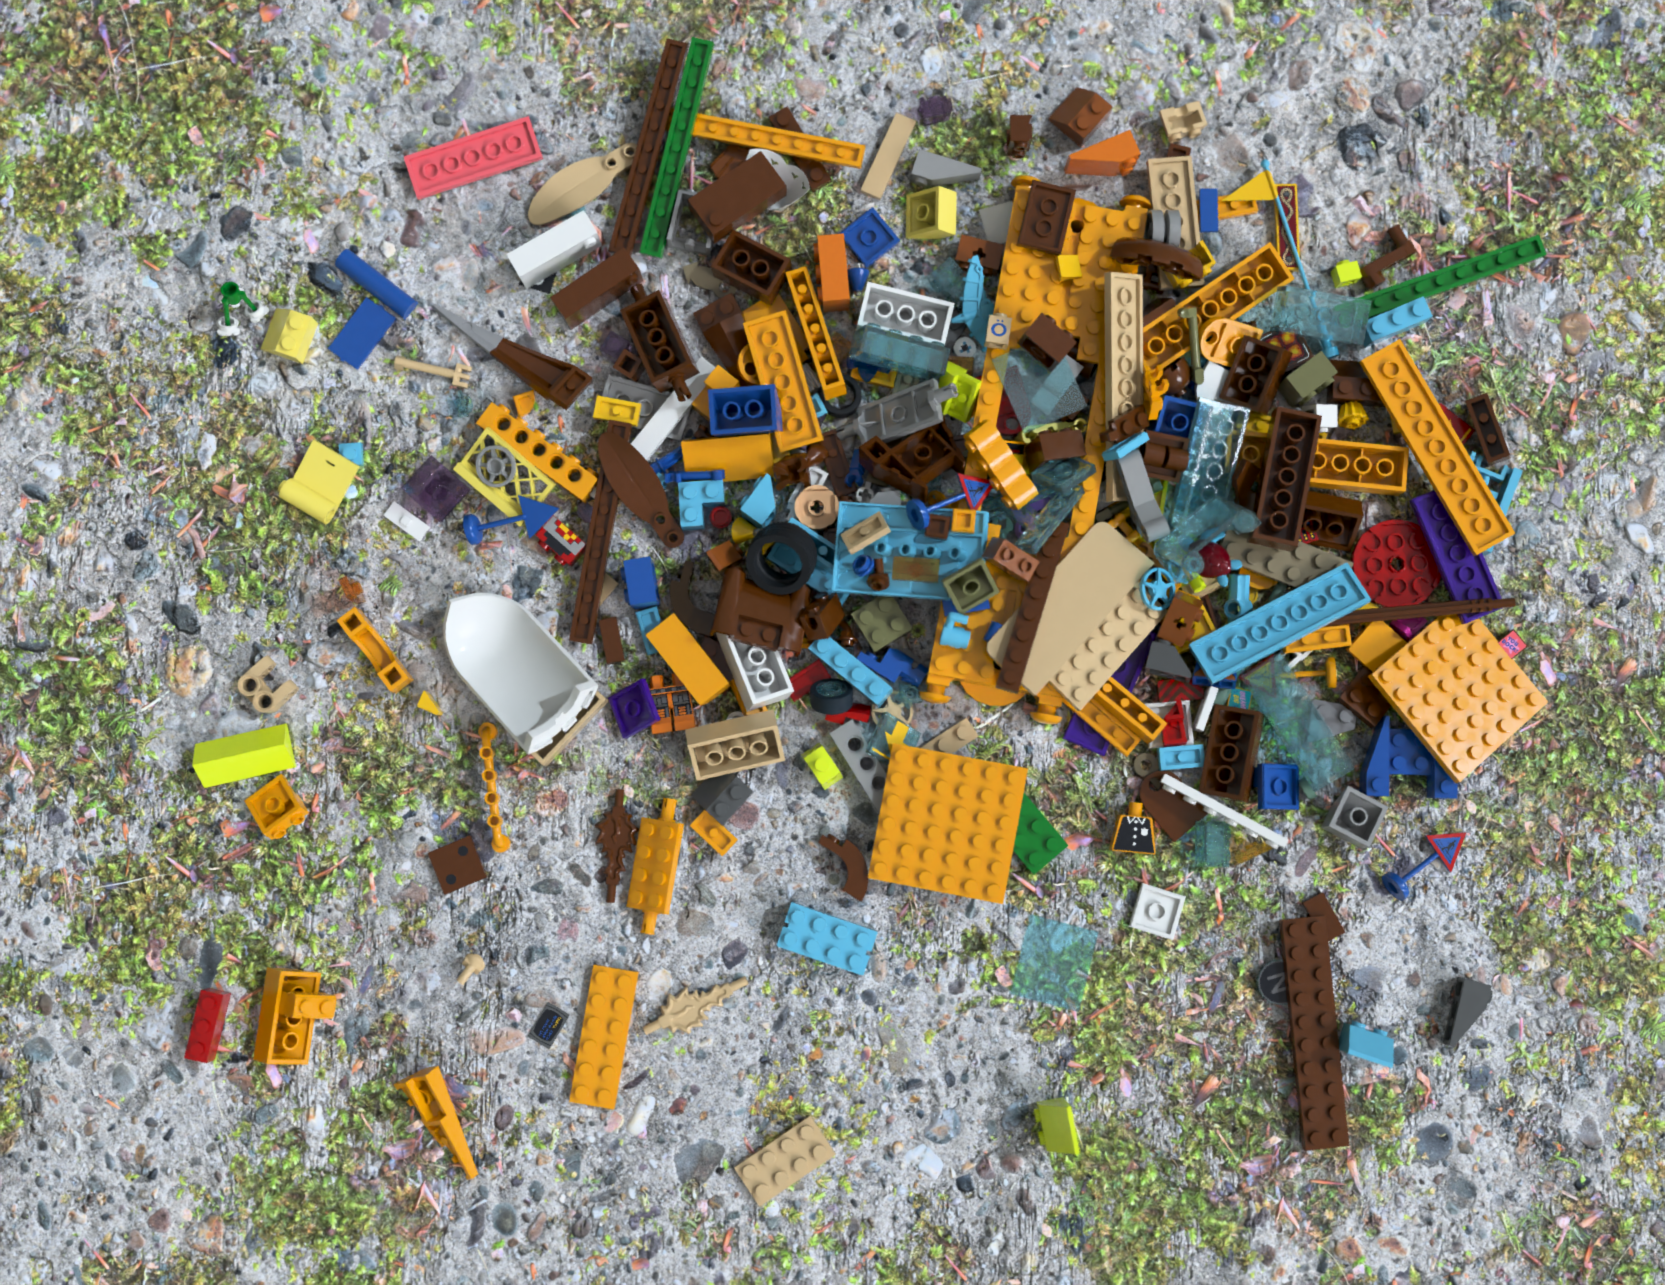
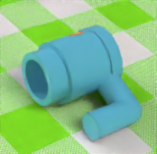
M949 612L943 625L939 644L957 649H967L971 631L954 626V623L958 622L967 625L969 616Z

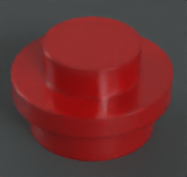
M718 506L711 511L709 518L714 527L722 529L731 523L732 515L726 507Z

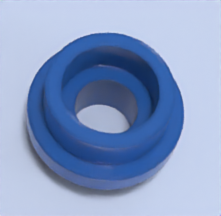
M858 556L852 564L854 573L858 577L870 574L873 570L874 560L870 556Z

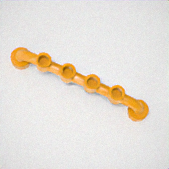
M486 722L478 730L482 740V748L479 751V755L484 759L485 767L482 779L487 784V793L484 799L489 804L490 809L487 823L492 827L493 839L491 845L496 852L501 853L506 852L510 848L511 841L508 836L501 833L503 818L499 815L498 803L500 802V795L497 793L495 782L498 774L494 770L493 758L495 750L491 747V740L496 738L498 730L494 724Z

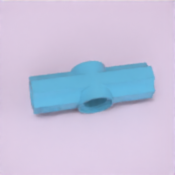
M1229 574L1228 601L1224 604V613L1228 617V624L1253 611V604L1249 600L1250 575Z

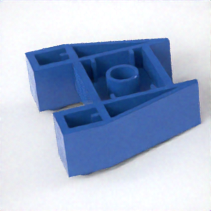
M1383 716L1375 727L1359 773V792L1372 797L1389 796V775L1427 776V798L1458 799V783H1454L1411 729H1390V716Z

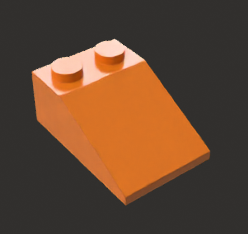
M1128 130L1070 154L1064 172L1065 174L1114 177L1121 174V176H1125L1133 171L1141 153L1131 131Z

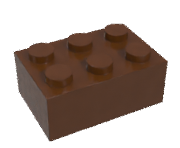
M732 230L712 263L711 269L714 277L771 306L787 280L785 272L792 270L790 258Z

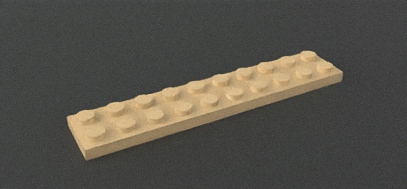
M1104 273L1106 430L1109 428V420L1135 405L1143 404V275ZM1106 441V450L1116 443ZM1115 460L1106 461V501H1128Z

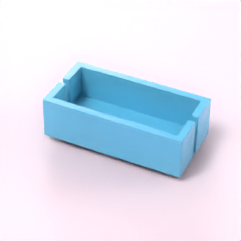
M791 902L785 922L789 924L788 926L783 925L777 946L863 976L870 957L866 952L867 950L872 951L878 931Z

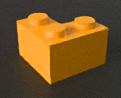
M719 365L704 381L705 388L691 404L692 408L709 422L708 390L740 387L739 381Z

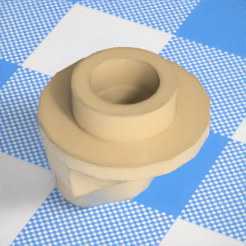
M467 954L462 962L465 969L456 980L464 985L472 973L478 975L485 968L483 958L478 954Z

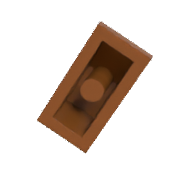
M730 540L706 552L709 560L721 577L724 575L725 569L737 566L743 562L741 557L744 554L737 543L732 545Z

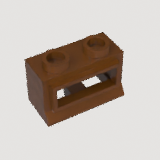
M1010 115V129L1006 130L1007 156L1021 159L1025 157L1026 152H1029L1032 142V124H1030L1032 115Z

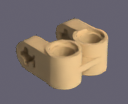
M269 655L260 659L241 676L237 686L239 692L249 699L257 711L272 714L277 712L297 693L299 687L292 680H288L275 692L270 689L263 678L277 664ZM254 680L256 682V687L253 691L250 692L248 689V684L250 681ZM269 696L271 699V704L269 707L265 708L263 706V700L265 697Z

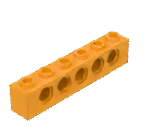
M807 266L785 272L825 401L847 394L845 382Z
M491 402L476 424L483 431L486 427H490L543 474L586 504L591 497L590 493L597 486L599 474L590 467L587 469L581 467V461L572 454L567 457L562 453L564 449L557 443L552 442L549 444L544 440L546 436L537 429L531 431L527 428L528 423L519 416L516 419L509 415L511 411L500 403L497 406ZM503 422H510L508 429L500 430ZM526 434L527 440L524 443H518V437ZM545 447L543 455H535L537 448ZM556 460H563L560 468H553V463ZM573 473H581V477L578 481H570V477Z

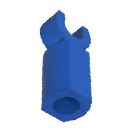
M854 449L849 468L850 473L845 477V483L848 487L852 486L854 480L859 487L864 482L862 475H864L865 468L859 463V449Z

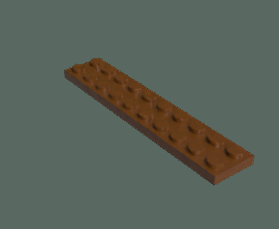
M1326 916L1279 919L1302 1150L1310 1151L1349 1146Z

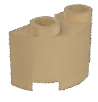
M1200 101L1187 103L1179 108L1171 107L1159 111L1169 143H1176L1187 136L1189 139L1196 138L1202 134L1201 130L1208 125Z

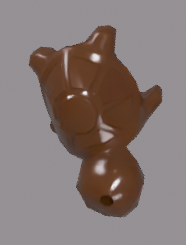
M813 443L808 447L806 453L786 455L778 463H774L772 470L776 479V490L780 491L787 484H798L800 482L804 484V489L811 486L809 467L820 465L828 457L829 451L826 447Z

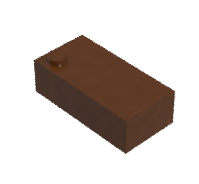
M760 151L689 198L688 206L690 212L715 244L729 235L732 230L738 229L787 196V185Z
M623 247L550 298L556 310L572 330L630 291L632 286L635 287L636 284L643 282L639 267Z

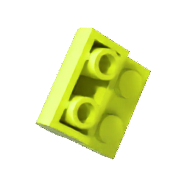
M947 361L943 365L938 386L942 388L950 383H954L958 390V396L941 402L942 414H948L967 423L970 421L982 381L966 374L967 369Z

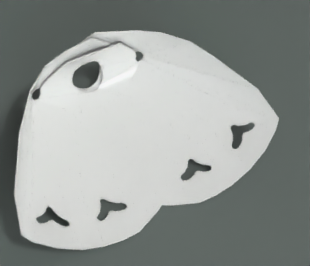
M766 149L749 150L746 160L761 151L771 165V158L774 162H777L778 165L774 164L772 166L787 185V196L767 208L768 210L782 212L810 189L804 172L796 166L787 165L777 153ZM792 173H794V175H797L798 177L793 179Z

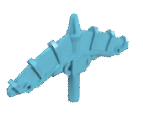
M975 255L971 259L968 258L967 262L970 265L966 277L962 278V281H965L963 297H960V300H963L962 313L952 318L951 323H965L971 332L969 336H974L982 346L980 350L984 352L987 350V347H984L989 315H993L995 304L986 297L983 287V267L980 264L978 255Z

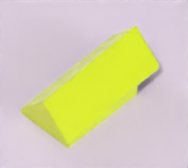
M285 723L197 743L194 748L192 766L203 787L208 788L295 768L296 763L288 726Z

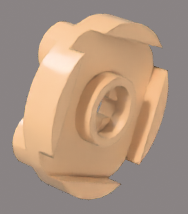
M808 486L795 500L796 518L811 530L820 531L827 529L835 523L838 517V498L825 486ZM815 502H819V506H823V510H820L819 513H815L814 510L810 509V507L814 506Z

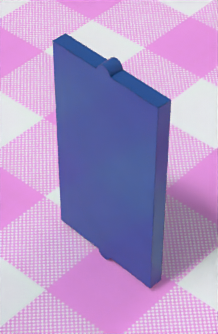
M366 297L328 347V350L340 357L342 362H347L358 370L394 323L396 317L384 310L382 305L379 306Z

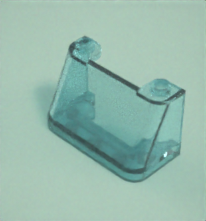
M1215 496L1170 531V535L1158 540L1154 545V555L1177 584L1189 582L1196 578L1204 569V561L1198 551L1227 530L1235 531L1237 535L1249 533L1261 525L1262 522L1252 511L1225 497Z

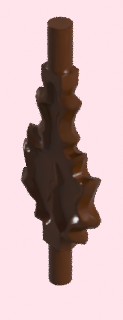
M615 789L614 806H612L611 811L603 813L605 817L603 820L595 824V827L600 830L595 840V845L602 843L601 853L607 852L604 856L607 859V865L603 873L606 874V902L615 903L616 885H618L621 879L619 873L626 871L622 862V858H625L623 851L633 853L631 844L637 845L634 833L639 831V828L630 821L632 814L625 813V807H623L624 790Z

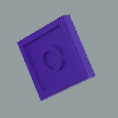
M639 679L608 697L623 739H628L661 720L646 679Z

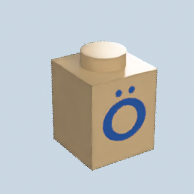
M1003 313L989 315L984 347L1007 349L1012 318L1007 317Z

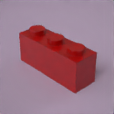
M206 988L200 991L184 1056L185 1059L203 1063L215 1060L231 992L213 988Z

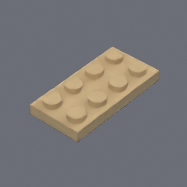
M809 1115L734 1166V1169L760 1207L835 1156L836 1153L812 1116Z

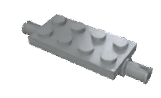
M932 378L858 407V416L852 420L853 422L836 428L837 437L843 441L857 435L861 439V444H864L877 435L884 443H888L943 422L941 402L957 397V387L954 383H950L939 388L938 381Z

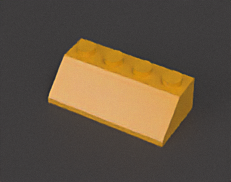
M267 967L253 1060L265 1064H308L315 1018H290L280 1015L279 1008L283 991L319 992L320 972Z

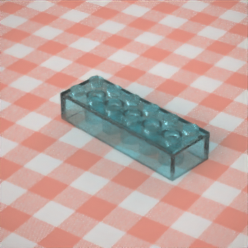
M1198 397L1188 436L1190 439L1187 448L1189 451V462L1186 470L1181 473L1179 483L1176 484L1167 520L1170 531L1180 535L1203 538L1206 533L1220 529L1232 484L1231 478L1235 472L1251 408Z
M1282 651L1241 675V678L1314 792L1355 769L1353 762Z

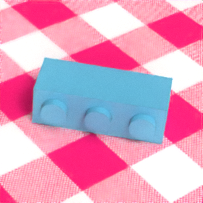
M1423 296L1363 321L1356 330L1364 347L1367 348L1422 325L1433 315Z

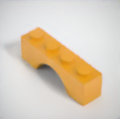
M353 607L337 619V622L349 638L358 645L370 660L377 675L390 692L398 693L414 681L361 609Z

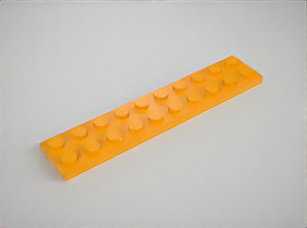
M1399 339L1359 362L1472 555L1476 556L1514 535L1513 528L1402 341Z

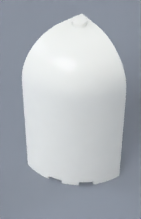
M473 593L448 600L443 622V637L449 660L462 681L527 754L533 753L552 743V737L561 730L566 732L577 721L576 715L581 709L589 706L599 685L531 612L520 603L491 593Z

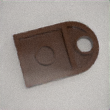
M1164 770L1154 771L1146 775L1141 781L1138 791L1139 800L1172 842H1176L1208 813L1203 810L1204 807L1196 802L1195 805H1192L1183 800L1184 795L1176 791L1175 794L1164 790L1162 788L1164 784L1160 783L1158 790L1152 791L1149 788V781L1152 778H1157L1160 781L1164 774L1182 782L1172 772Z

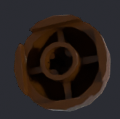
M1185 357L1178 358L1164 367L1162 377L1155 381L1156 386H1159L1162 383V379L1168 380L1169 388L1164 393L1165 395L1180 397L1187 392L1185 387L1191 381L1192 372Z

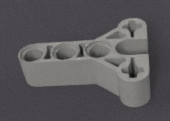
M1134 449L1122 458L1115 459L1129 503V520L1132 529L1136 530L1141 537L1143 536L1144 540L1148 543L1170 535L1169 525L1155 500L1139 450Z

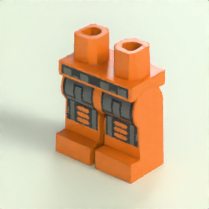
M675 673L671 674L673 686L667 687L664 686L663 675L651 676L650 692L661 719L651 725L652 734L674 732L671 710H673L675 731L696 727L691 693Z

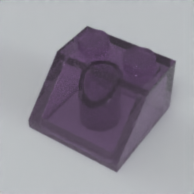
M432 455L401 487L440 523L470 491L465 484Z

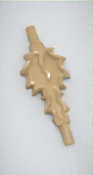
M744 976L731 983H724L721 986L715 984L709 992L705 993L702 991L700 995H698V990L689 994L688 987H685L676 997L669 993L667 1005L661 1006L662 1014L657 1020L643 1026V1030L646 1035L660 1028H663V1030L669 1028L672 1033L679 1029L690 1034L692 1027L703 1026L701 1020H709L704 1011H710V1007L723 1006V998H729L734 994V991L748 985V980Z

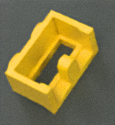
M1201 240L1194 248L1188 251L1201 260L1203 277L1212 272L1211 268L1216 262L1204 241ZM1164 271L1173 288L1180 286L1183 289L1193 283L1192 279H1179L1176 275Z

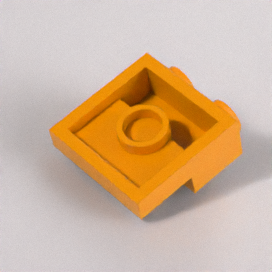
M282 774L244 800L262 833L272 840L274 838H282L287 832L286 829L292 825L301 824L305 820L304 816L309 813L300 796L294 792L288 780Z

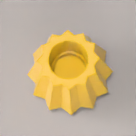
M1350 401L1341 405L1337 422L1339 427L1356 429L1367 424L1366 421L1369 420V417L1361 403Z

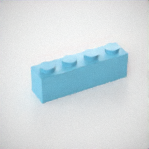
M831 637L814 640L809 646L810 653L851 684L853 688L878 708L893 692L890 685Z

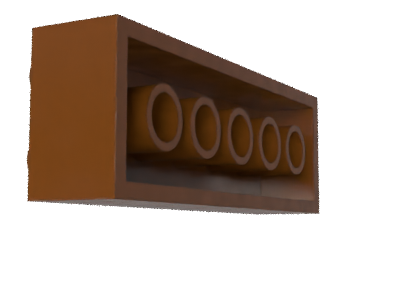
M1279 406L1271 413L1247 543L1289 552L1298 547L1322 421L1321 415Z

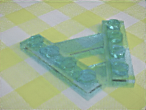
M1060 470L1033 480L1032 483L1039 494L1019 510L1008 509L1001 500L1003 497L1001 493L987 497L982 502L981 511L989 513V520L1006 513L1026 529L1015 542V546L1024 552L1036 554L1085 493L1082 486L1065 483ZM1046 497L1051 498L1040 513L1029 505Z

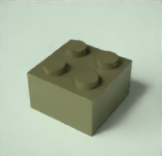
M1320 351L1288 375L1280 383L1278 390L1292 408L1297 404L1303 406L1317 393L1319 394L1334 382L1333 376L1338 371L1324 353Z
M879 596L851 613L853 622L874 654L905 636L913 629L893 596Z

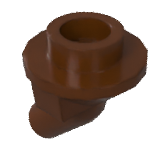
M875 558V574L868 576L867 584L873 590L881 591L889 587V575L884 573L883 558Z
M842 619L838 625L842 630L841 635L836 638V641L842 647H853V644L858 643V639L853 635L848 623Z

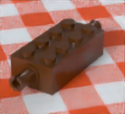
M636 284L637 290H635L634 286L630 288L635 302L621 309L620 312L651 383L660 393L673 387L678 401H686L684 395H686L687 399H690L692 395L685 380L700 373L668 300L660 290L647 296L644 286Z

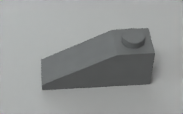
M1457 978L1443 1044L1454 1047L1485 1011L1487 1004L1492 1000V985L1466 978Z

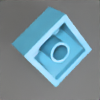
M1353 1020L1351 1024L1344 1022L1339 1037V1050L1393 1068L1394 1039L1387 1037L1388 1032L1374 1028L1373 1032L1365 1030V1024Z

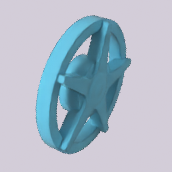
M1152 568L1143 574L1139 586L1143 603L1155 611L1164 610L1171 605L1175 596V581L1168 571L1163 568ZM1156 571L1155 580L1150 583L1146 582L1148 576ZM1161 573L1167 578L1168 583L1162 581ZM1145 586L1148 587V592L1151 596L1150 602L1145 593ZM1170 587V594L1168 598L1166 592L1167 588ZM1158 598H1161L1165 603L1160 607L1154 606Z

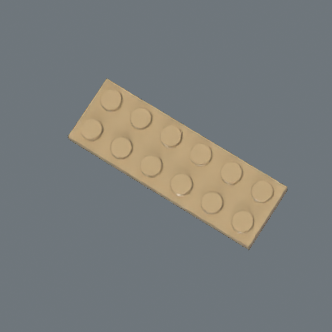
M1192 156L1148 159L1146 164L1151 210H1162L1163 215L1166 210H1179L1181 218L1179 247L1188 251L1200 242ZM1157 266L1159 291L1181 289L1180 286L1173 288L1160 266ZM1204 277L1202 279H1192L1193 283L1183 289L1204 287Z

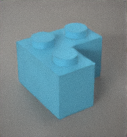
M723 480L678 482L682 530L705 529L703 507L726 506Z

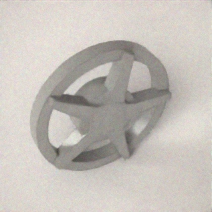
M500 445L484 448L476 459V472L480 480L490 487H502L509 484L516 473L514 455L507 448ZM495 449L503 451L508 457L504 459L498 457ZM488 450H491L492 458L487 463H481L483 455ZM509 460L511 461V467H512V468H511V474H510V475H509V473L505 470V468H506V465H505V464H506ZM481 466L486 467L487 471L491 474L489 481L482 474ZM502 474L507 478L503 483H493L497 475Z

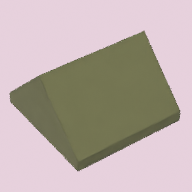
M982 557L941 580L942 587L959 614L966 613L1000 593Z

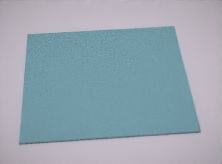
M1022 347L992 359L1024 434L1087 407L1066 357L1062 359L1052 372Z
M1030 914L1011 994L1079 1012L1099 932Z

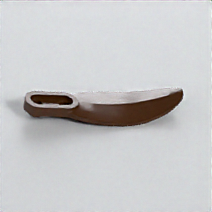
M613 432L601 434L598 440L599 458L605 475L615 493L630 511L651 524L667 547H679L684 541V533L669 512L664 488L651 465L623 437ZM659 515L665 517V520L661 523L656 521ZM670 534H676L677 539L671 541L669 539Z

